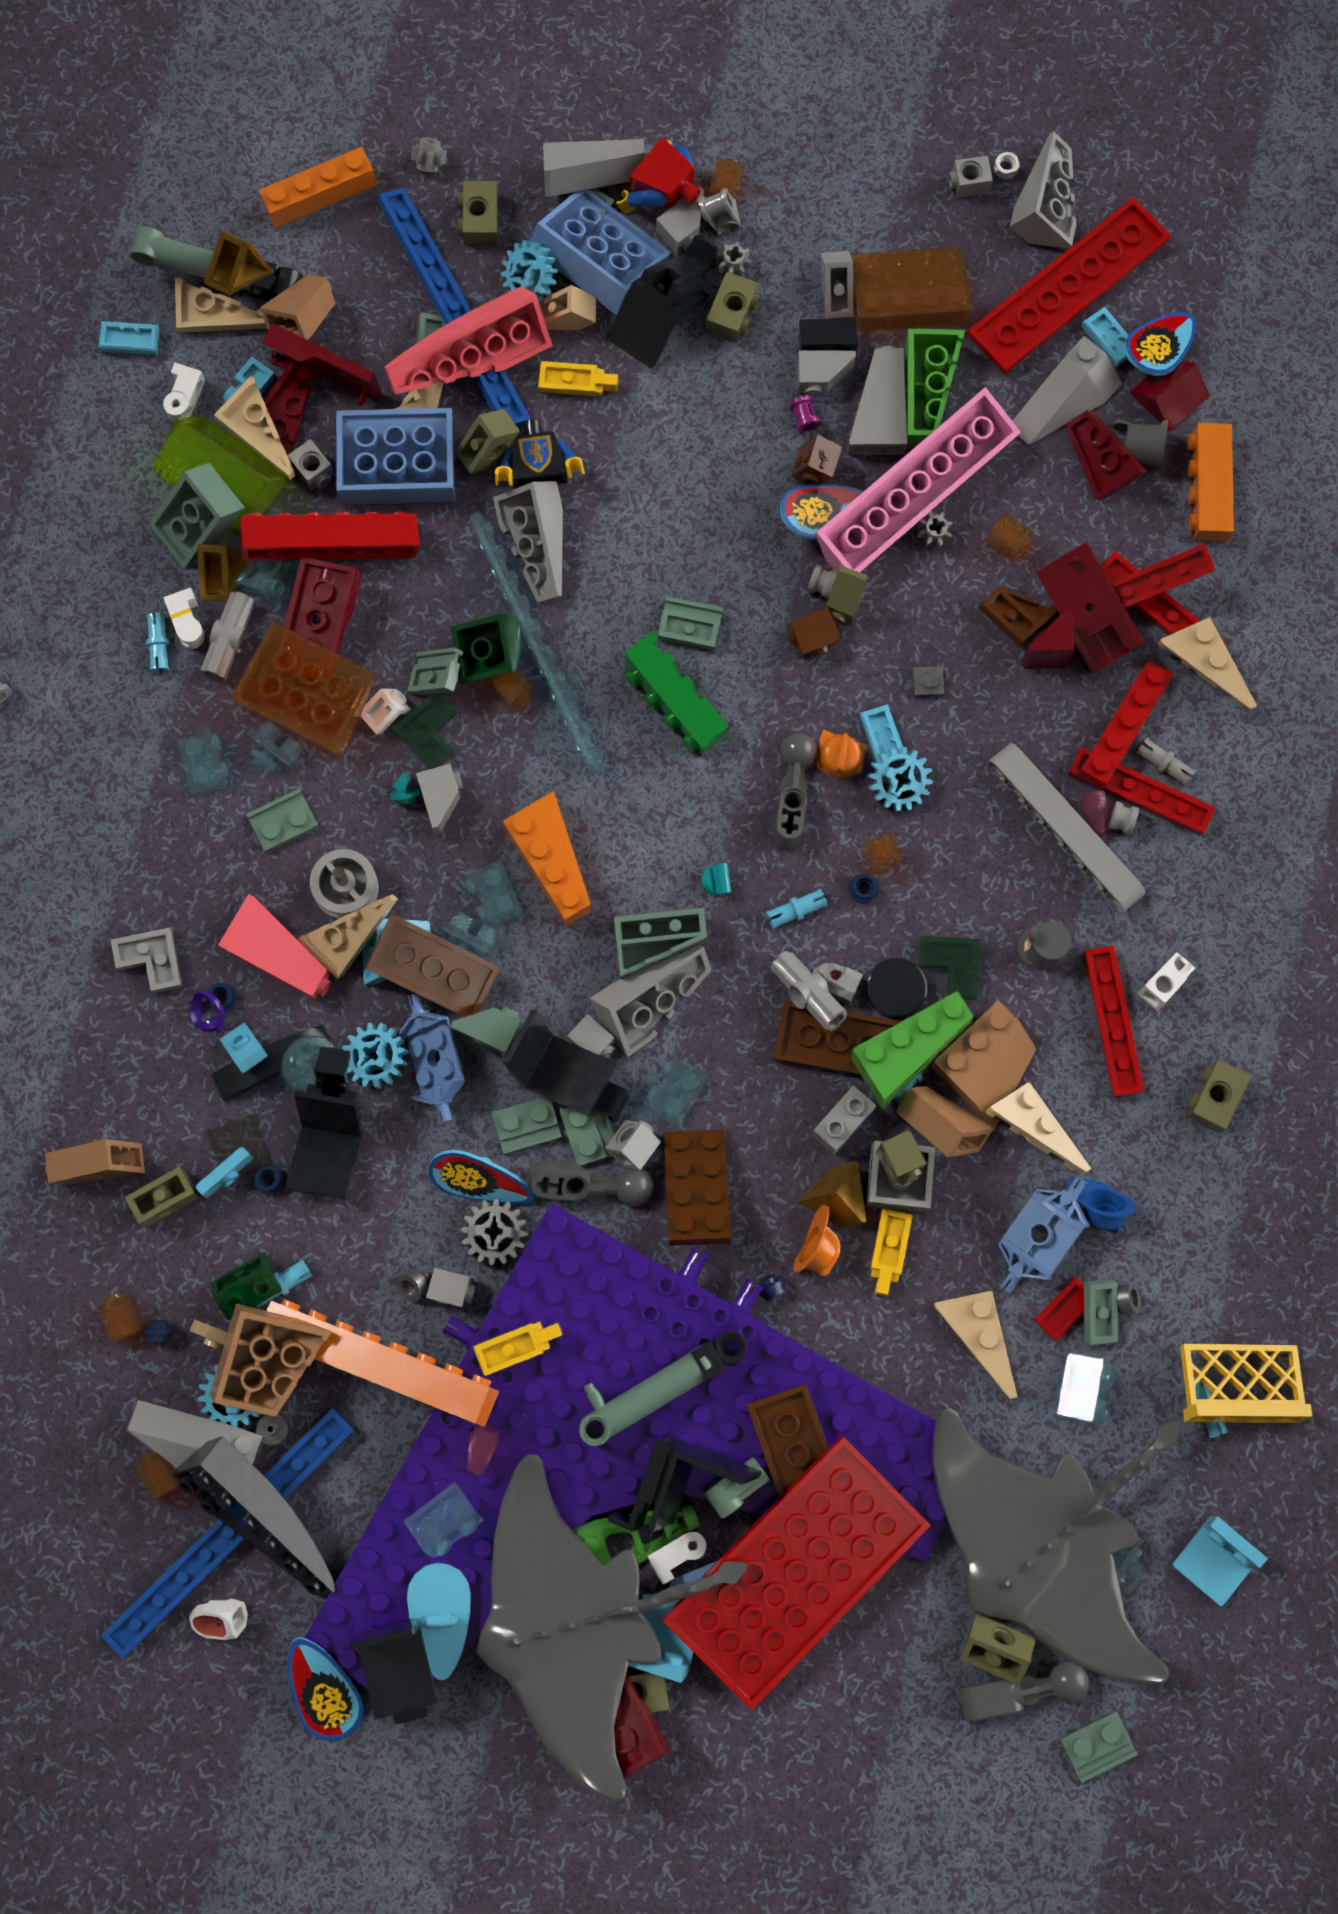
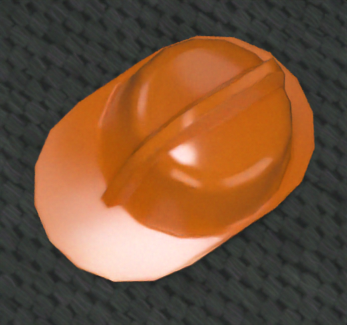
M823 730L817 754V769L835 778H848L856 773H861L866 745L857 742L845 732L843 734H834Z
M822 1205L812 1219L805 1244L793 1265L795 1273H800L802 1270L807 1269L822 1276H827L839 1257V1238L827 1226L829 1207L827 1205Z

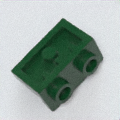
M265 1252L211 1282L213 1299L227 1320H232L236 1304L253 1308L282 1291L281 1285L273 1274L271 1261Z

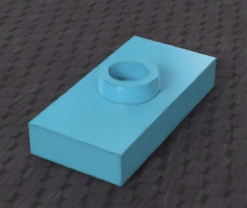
M1105 307L1082 322L1081 327L1094 343L1107 354L1115 368L1128 360L1125 353V341L1129 335Z
M102 321L98 348L100 352L157 355L160 328L158 325Z
M888 704L861 712L859 716L875 762H881L878 756L880 753L888 757L889 748H895L897 754H899L900 747H903ZM903 759L894 760L888 766L900 763Z
M245 1022L219 1039L242 1073H245L268 1056Z
M240 1147L202 1179L195 1188L202 1196L209 1198L221 1186L228 1187L239 1177L238 1172L252 1161L254 1157L244 1147Z

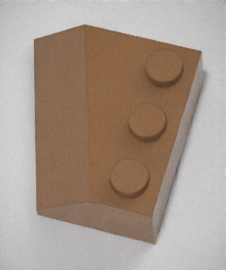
M998 1000L951 1044L930 1067L981 1120L994 1128L992 1130L994 1132L1001 1118L996 1115L991 1118L985 1111L1016 1090L1036 1048L1021 1023Z
M236 1304L210 1393L213 1402L276 1417L297 1386V1381L305 1369L311 1365L316 1357V1353L324 1341H327L332 1331L298 1318Z

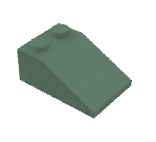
M206 463L183 473L149 525L185 569L198 558L197 545H212L234 524L245 507L212 465Z

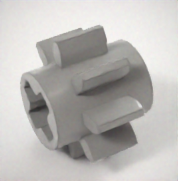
M421 138L420 144L417 143L416 146H412L411 160L416 161L417 169L421 171L437 172L438 167L446 163L447 151L442 150L440 141L431 138Z
M739 242L729 246L724 244V253L717 254V262L720 263L719 273L727 271L744 277V268H751V260L748 259L749 249H743L739 246Z
M930 511L926 515L927 521L924 519L918 521L917 525L922 530L916 537L923 538L926 541V548L930 543H935L936 547L940 548L943 545L942 539L949 540L952 534L947 532V529L953 523L947 522L943 518L944 512L933 516V513ZM931 525L934 529L939 528L940 531L938 534L935 530L930 531L929 528L931 527Z

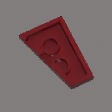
M286 369L264 399V403L283 448L288 455L293 452L311 391V385L298 375L295 376L292 383L289 382Z
M1086 410L1065 424L1096 500L1108 498L1147 473L1145 468L1093 411Z

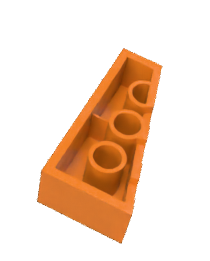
M552 791L503 820V825L514 846L567 927L591 912V903L555 793Z

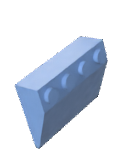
M589 189L573 193L539 221L530 240L541 242L544 248H549L551 251L548 257L556 259L552 267L558 269L562 275L575 283L583 291L596 296V300L615 315L618 314L632 282L641 277L644 269L668 258L671 254L668 249ZM604 208L607 212L601 218L599 211ZM584 235H588V237H587V238L585 239V241L582 243V239H583Z
M452 408L336 411L337 494L340 505L455 502Z

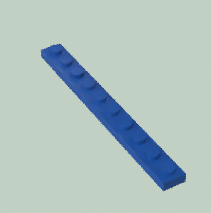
M405 188L379 194L378 204L437 312L442 316L445 325L472 311ZM504 370L481 373V376L473 377L492 412L505 409L517 428L523 427L526 421L531 420Z
M332 1408L264 1476L286 1500L355 1430ZM218 1520L101 1637L121 1659H124L245 1539Z

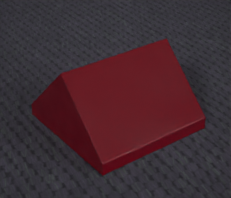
M1184 360L1172 372L1166 375H1148L1129 392L1160 424H1162L1163 420H1168L1169 432L1210 396L1197 365Z
M1070 607L1028 646L1020 664L1023 668H1066L1074 652L1073 610Z

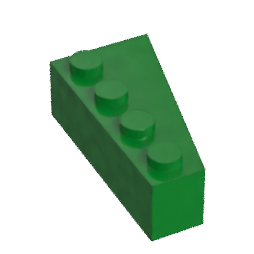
M651 631L625 653L626 674L624 676L633 688L636 689L638 686L646 694L643 696L645 701L653 710L659 708L665 715L663 717L665 724L672 731L677 729L684 736L682 742L692 753L696 750L702 756L728 734L729 726L705 696L700 698L696 696L698 691L688 675H679L678 668L674 663L675 659L668 651L662 653L656 646V641L659 639Z

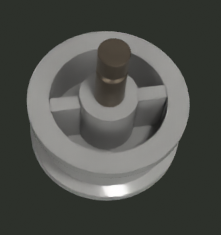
M338 849L325 854L316 862L310 875L312 895L320 909L330 917L339 919L370 905L377 899L379 883L373 866L365 856L356 851Z

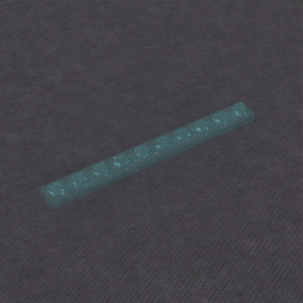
M481 512L470 516L472 532L512 615L518 617L520 632L590 777L599 774L602 768L601 763L604 762L602 752L598 746L593 747L589 737H592L589 725L586 720L581 722L577 714L580 711L574 695L569 696L565 689V686H567L566 678L561 669L556 670L553 661H555L554 653L550 645H544L540 637L543 636L542 628L538 620H532L528 612L531 611L530 603L526 595H520L517 589L519 581L514 570H508L505 564L507 557L501 545L496 546L493 539L495 532L489 520L484 521Z

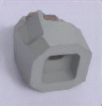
M824 963L816 967L812 974L817 972L823 976L828 984L829 993L833 998L847 1004L851 1003L863 975L835 963Z

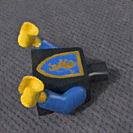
M529 420L523 424L525 435L516 436L513 445L509 446L499 463V467L496 468L495 484L499 485L501 481H508L509 486L513 485V488L516 489L531 482L557 481V484L568 483L567 474L568 478H573V472L580 471L583 475L585 471L582 459L576 457L575 453L563 440L556 439L555 433L552 431L542 432L540 421Z

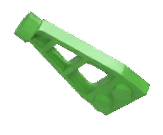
M689 1503L679 1507L675 1522L663 1527L662 1534L648 1543H642L638 1530L631 1532L608 1522V1518L594 1520L572 1531L603 1564L612 1559L605 1544L606 1537L614 1533H630L634 1541V1546L631 1550L639 1565L648 1559V1555L666 1546L683 1533L700 1527L692 1504ZM654 1510L648 1511L644 1525L650 1523ZM678 1517H682V1523L677 1522Z

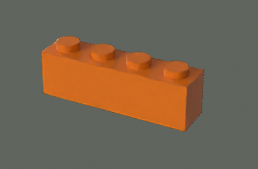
M359 147L259 190L264 209L275 229L376 186L374 170L363 148Z
M1197 423L1193 433H1189L1187 440V449L1192 451L1193 458L1188 463V477H1193V487H1190L1188 491V503L1193 504V513L1189 515L1188 529L1193 531L1194 540L1228 541L1234 532L1232 424Z

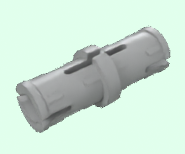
M1146 738L1136 754L1141 755L1157 766V770L1160 773L1166 772L1184 786L1196 771L1175 758V753L1172 751L1166 752L1148 738Z

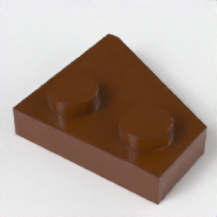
M999 586L979 606V609L1019 647L1027 642L1058 612L1054 605L1048 608L1034 602L1035 598L1027 595H1018L1013 590Z

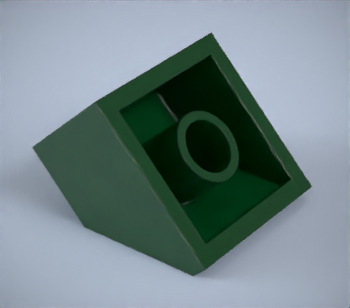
M501 613L450 626L454 647L463 651V655L459 656L457 661L460 664L458 672L460 684H467L516 671L522 649L517 616Z

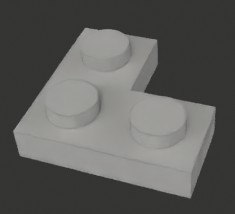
M170 927L111 940L115 967L118 971L146 965L150 991L152 993L182 987L173 932Z

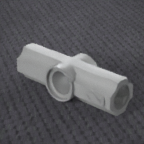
M241 592L230 593L221 619L216 620L212 627L209 640L211 645L200 670L202 674L218 681H226L236 653L241 652V649H239L243 638L246 639V627L256 603L253 598Z
M785 951L772 962L771 970L789 989L790 998L795 1006L799 1009L806 1008L825 1030L829 1029L832 1031L838 1028L846 1019L847 1012L829 993L828 984L822 975L817 972L811 974L792 952Z

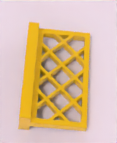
M1182 1344L1180 1346L1187 1408L1183 1410L1184 1422L1299 1423L1312 1417L1311 1404H1305L1297 1345ZM1191 1352H1199L1208 1361L1201 1371L1192 1363ZM1221 1353H1228L1236 1361L1230 1371L1217 1360ZM1250 1353H1256L1264 1361V1364L1258 1371L1245 1360ZM1278 1353H1288L1290 1367L1286 1372L1274 1361ZM1211 1366L1224 1376L1218 1386L1214 1385L1204 1375ZM1240 1366L1253 1377L1246 1386L1233 1376ZM1268 1366L1281 1377L1274 1387L1261 1376ZM1199 1380L1212 1392L1207 1399H1196L1195 1385ZM1227 1381L1240 1392L1235 1400H1230L1221 1391ZM1256 1381L1269 1392L1264 1400H1258L1249 1391ZM1284 1382L1293 1389L1294 1400H1286L1278 1392V1389Z

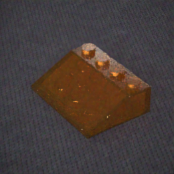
M960 246L850 254L853 260V300L857 332L969 325L973 309L970 284Z
M272 621L230 699L239 707L341 758L356 729L377 675Z

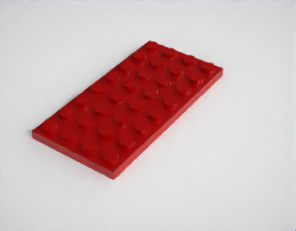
M840 1435L701 1577L704 1578L719 1571L723 1562H746L749 1564L748 1570L735 1585L722 1583L700 1594L680 1599L662 1617V1620L753 1710L931 1525Z

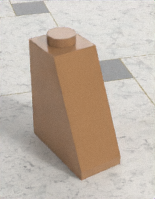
M308 274L260 307L268 330L273 323L308 340L336 302L332 294V287L327 278Z
M927 1086L908 1089L900 1099L901 1104L896 1111L897 1114L946 1157L979 1152L994 1129L988 1123Z
M104 1139L45 1153V1171L48 1184L68 1185L145 1173L142 1143Z

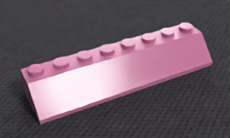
M986 387L815 533L825 560L833 570L838 571L840 565L861 572L1021 433Z

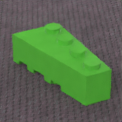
M908 328L905 341L906 449H914L940 426L965 330Z
M957 991L853 1048L851 1060L882 1110L916 1076L928 1068L931 1062L971 1027L973 1014Z

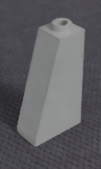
M644 139L543 143L545 197L630 182L631 173L647 156L650 150H645Z
M884 346L875 349L849 439L848 455L905 454L907 428L904 348Z

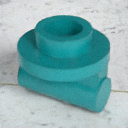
M402 773L394 784L397 791L390 793L391 800H397L398 804L412 803L415 801L414 797L420 795L418 788L410 789L411 776L408 773Z
M727 863L706 867L704 874L701 876L702 887L711 896L732 893Z

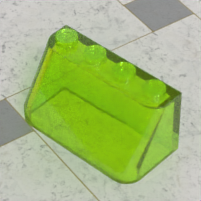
M200 416L175 419L152 466V469L160 473L162 480L169 484H177L185 471L210 463L245 507L231 526L238 531L240 516H246L251 513L263 515L289 480L246 444L212 421Z

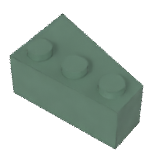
M704 907L614 917L620 979L695 946L703 945L707 940Z

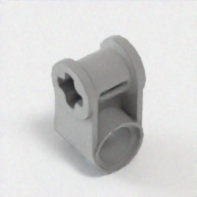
M723 188L721 193L707 198L705 196L699 197L698 201L702 216L715 229L717 234L721 235L723 231L735 230V232H738L741 225L736 201L730 195L727 188Z

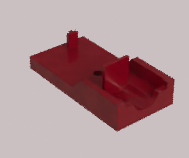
M273 323L271 324L262 341V345L272 349L271 364L283 370L287 369L286 375L289 382L292 383L296 375L306 381L325 377L360 394L357 400L358 406L363 407L367 398L375 402L377 401L381 390L373 371Z
M1087 541L1036 571L1059 614L1061 615L1068 607L1073 610L1074 642L1092 673L1145 643ZM1088 603L1094 605V610L1091 612L1086 609Z
M301 557L274 666L275 671L332 683L346 623L353 615L362 578L360 570L351 566ZM316 617L321 619L319 624L314 623Z
M626 1672L614 1723L616 1757L624 1780L645 1766L672 1753L650 1709L640 1698L628 1672Z

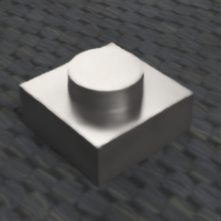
M943 666L913 667L914 698L944 696Z

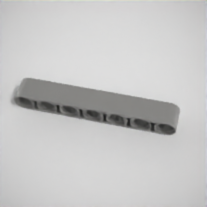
M1009 743L987 761L989 768H994L1001 776L999 779L1002 783L1020 797L1018 800L1028 812H1033L1039 818L1038 823L1049 835L1052 833L1059 841L1057 844L1069 857L1072 855L1079 863L1077 866L1088 878L1092 877L1099 885L1097 888L1107 900L1111 899L1118 906L1116 909L1118 912H1125L1145 895V889L1138 879L1015 744Z

